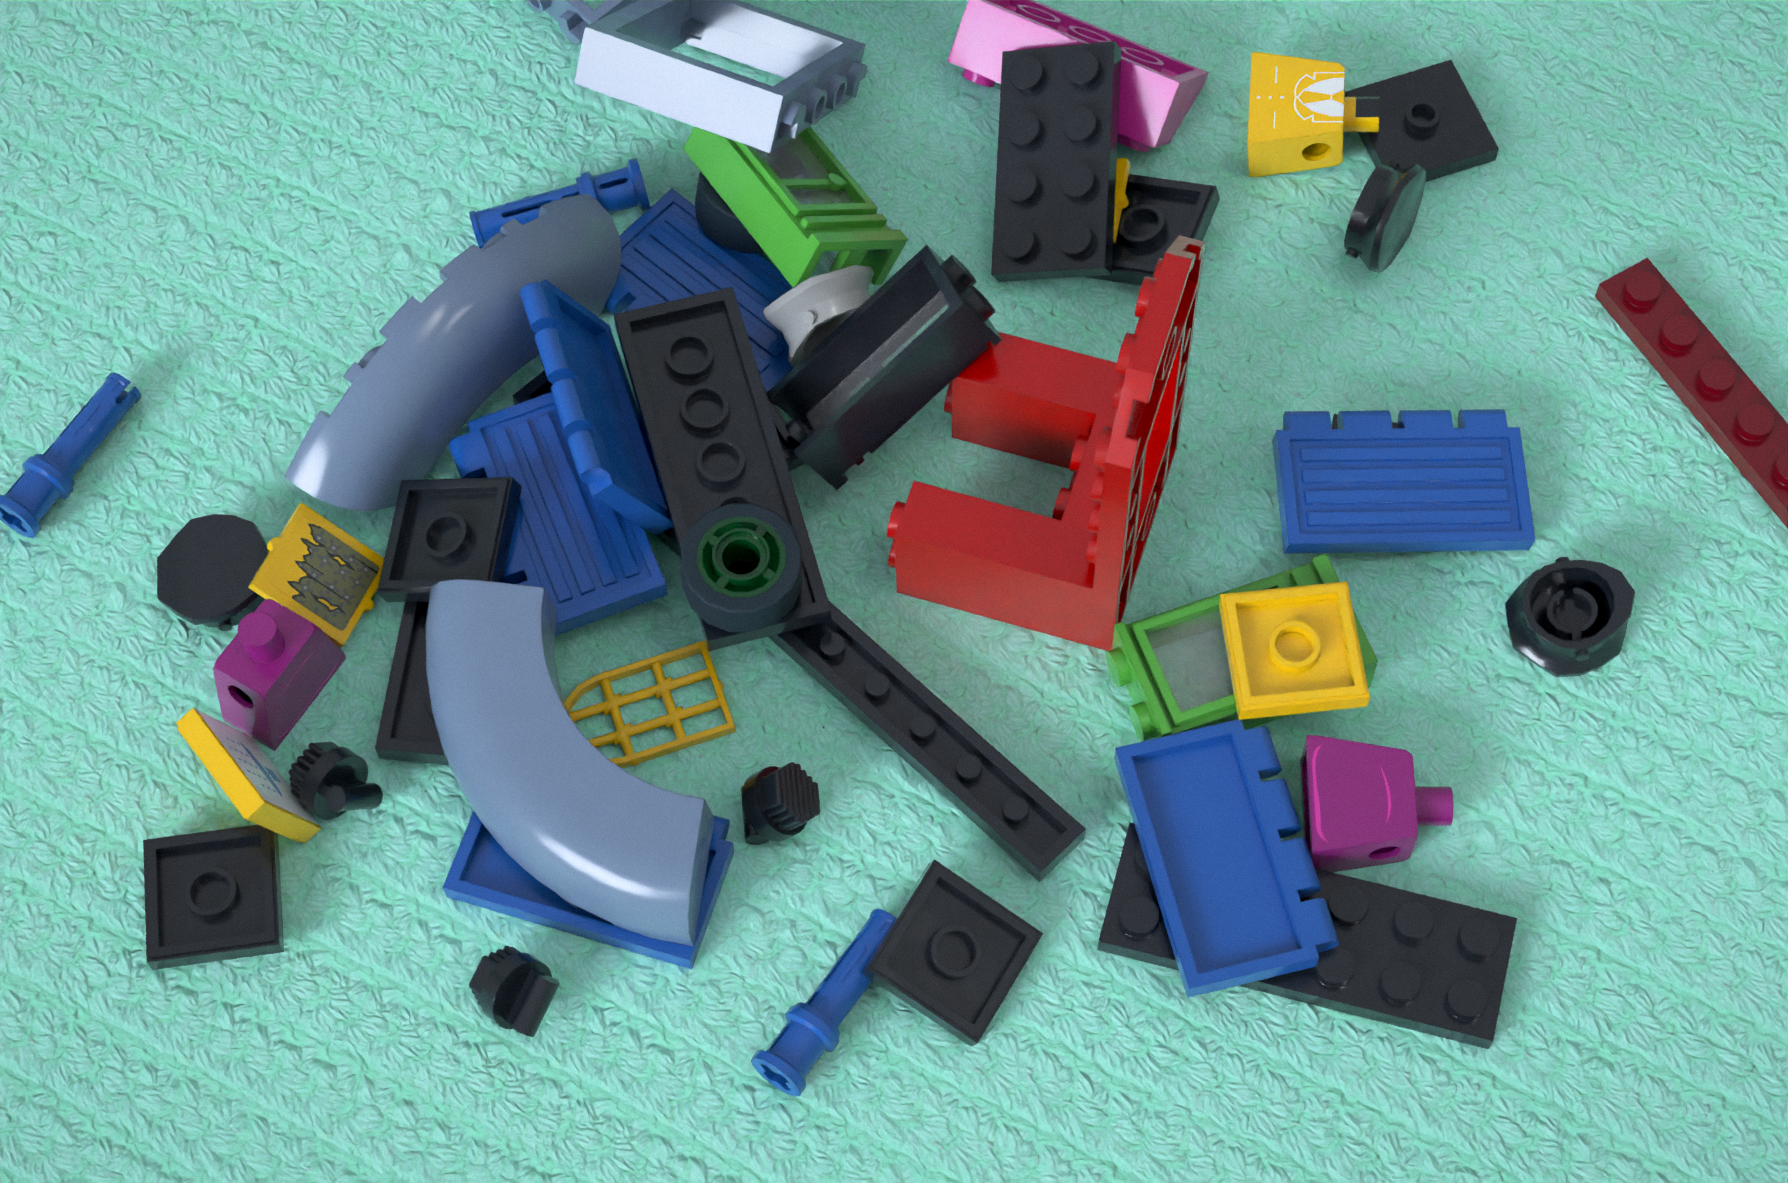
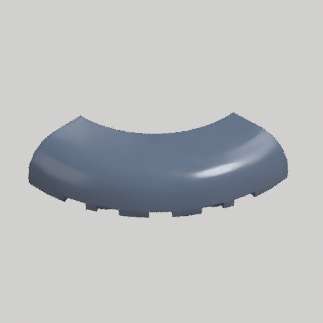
M588 193L565 197L542 205L538 214L539 217L524 225L515 219L510 220L501 226L500 233L490 238L482 249L473 244L439 271L440 278L444 282L422 303L412 296L379 331L387 339L384 344L371 349L358 364L354 362L343 377L351 383V386L331 415L327 412L319 411L284 477L311 496L337 507L356 511H371L396 506L401 480H425L449 442L480 405L514 373L540 355L534 339L536 333L531 329L520 296L522 287L529 283H540L546 279L597 317L600 316L616 283L622 262L620 236L612 216Z
M463 579L440 581L433 585L430 591L426 621V673L432 714L443 752L458 786L481 823L514 861L577 908L578 906L613 923L614 926L649 938L694 946L714 825V817L705 799L662 789L631 775L604 756L576 727L561 695L555 660V632L558 612L545 588Z

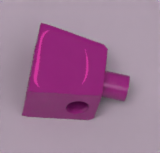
M272 599L264 600L255 612L249 613L240 621L237 635L214 664L213 674L222 718L228 724L275 751L345 661V654L318 626Z
M1307 735L1300 760L1304 839L1306 840L1315 868L1329 872H1339L1403 862L1411 858L1418 837V826L1452 825L1454 807L1452 788L1415 786L1412 753L1404 749L1318 735Z

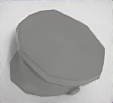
M853 265L808 278L764 308L763 314L765 319L782 332L789 346L788 361L793 368L871 297L868 290L874 272L870 266Z

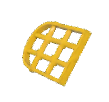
M705 641L617 669L604 671L580 683L565 701V706L573 722L603 712L604 715L611 714L616 731L589 739L588 741L595 748L613 742L614 745L621 744L625 757L609 759L620 768L637 766L642 762L736 732L723 694V684L718 680ZM696 654H702L706 669L672 679L670 676L665 678L662 665ZM652 669L657 685L621 696V693L614 695L610 682ZM708 678L711 679L717 696L716 699L685 709L682 706L676 708L671 690ZM601 685L606 701L571 712L573 706L585 693ZM655 696L656 699L662 697L667 711L666 715L631 726V723L624 724L619 707ZM721 708L726 724L689 736L685 735L681 720ZM665 726L667 729L673 728L676 740L634 753L629 737Z

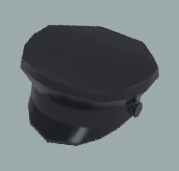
M1389 160L1387 164L1380 163L1368 178L1352 211L1344 239L1345 254L1354 259H1357L1359 256L1370 271L1379 273L1389 267L1411 234L1426 182V170L1419 164L1407 169H1400L1401 165L1392 160Z
M212 514L191 519L175 535L157 558L158 600L177 616L194 625L203 624L207 627H218L221 631H229L232 629V626L239 625L246 615L255 612L259 605L266 600L248 588L270 552L258 527L253 522L234 515Z
M1560 557L1555 560V563L1545 565L1541 569L1534 571L1506 601L1505 612L1512 647L1535 665L1555 677L1581 676L1598 670L1620 654L1626 635L1627 622L1632 614L1636 592L1622 572L1601 562L1569 560L1568 557Z

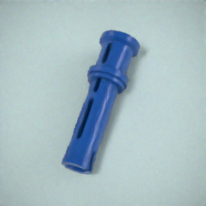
M637 158L628 160L627 167L593 176L589 171L580 173L581 176L575 178L577 184L524 197L477 212H469L479 248L482 249L490 238L500 233L501 226L510 220L515 219L524 225L539 217L538 214L542 205L565 197L588 193L609 214L637 206L642 211L648 210L651 206Z
M111 372L106 377V381L46 452L44 454L36 453L34 456L27 458L22 464L24 473L5 495H0V520L28 538H34L41 530L40 520L58 499L65 500L73 492L75 484L72 477L130 408L141 399V393L136 386L132 387L128 392L124 389L131 382L122 375Z
M874 909L871 912L867 922L808 1001L791 1006L785 1013L786 1025L766 1051L759 1050L752 1057L751 1063L753 1067L774 1087L788 1095L800 1096L806 1088L804 1078L824 1051L832 1052L839 1044L840 1031L838 1027L873 981L861 972L895 918L893 915L882 909Z

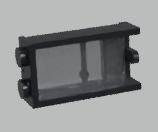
M928 245L923 247L767 392L768 398L792 418L785 425V428L800 443L794 450L797 457L836 490L848 481L845 474L846 471L854 464L859 466L865 461L863 456L868 451L871 454L875 452L988 348L987 343L989 341L996 346L1002 340L989 320L995 313V309L973 286L977 282L976 279L954 255H951L944 261Z

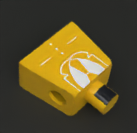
M1252 52L1247 142L1249 177H1261L1339 165L1343 162L1344 132H1379L1380 97H1345V67L1340 63Z

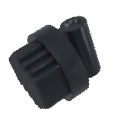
M333 742L310 743L309 749L303 751L304 756L297 757V762L291 764L292 769L288 772L291 782L290 787L292 788L291 793L301 800L306 809L323 820L334 819L346 811L374 809L380 806L383 793L380 786L375 783H366L368 777L366 761L346 747H339Z
M790 762L782 767H766L749 776L741 787L744 837L747 844L760 845L769 841H784L800 833L805 828L807 821L821 812L818 783L813 782L812 777L807 776L805 770H801V765Z
M505 946L503 950L498 949L496 953L491 952L489 956L485 955L481 958L469 983V988L472 989L478 1005L481 1006L483 1013L502 1028L514 1029L521 1034L534 1037L560 983L552 978L550 969L533 955L521 953L514 947Z

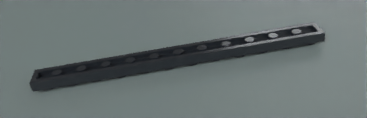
M545 370L512 395L514 405L552 392L551 386L553 384L548 381ZM673 527L657 535L665 545L681 558ZM830 601L831 621L768 636L1039 882L1084 840L1086 829Z

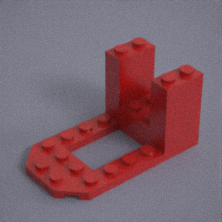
M1179 235L1165 252L1164 258H1159L1153 278L1144 277L1135 308V317H1139L1135 333L1125 334L1117 363L998 332L1002 340L996 346L989 341L987 343L988 348L950 382L945 398L944 412L952 414V438L1067 468L1074 473L1069 489L1061 487L1058 493L1052 518L914 481L906 503L896 501L887 528V538L894 539L889 553L888 566L896 568L897 593L1102 650H1112L1114 624L1122 622L1179 442L1205 248L1204 241Z

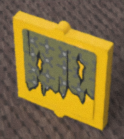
M300 503L279 537H274L267 543V548L270 552L248 588L264 599H272L312 622L338 648H341L346 643L361 615L374 607V602L371 598L379 585L384 558L304 503Z

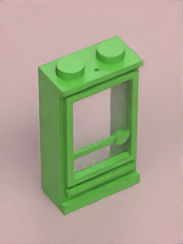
M694 126L683 148L793 288L811 276L823 252L839 251L830 267V272L853 265L870 266L874 272L871 283L873 285H882L908 241L901 230H890L886 225V217L883 214L876 213L877 206L811 127L802 131L795 139L792 138L773 152L768 153Z
M1327 554L1312 558L1311 563L1126 625L1124 622L1114 624L1112 650L1106 651V661L1116 686L1122 687L1126 685L1134 703V705L1129 707L1130 716L1135 732L1141 742L1238 719L1219 610L1220 594L1340 582ZM1354 612L1368 688H1370L1378 659ZM1289 715L1242 719L1241 721L1244 730Z

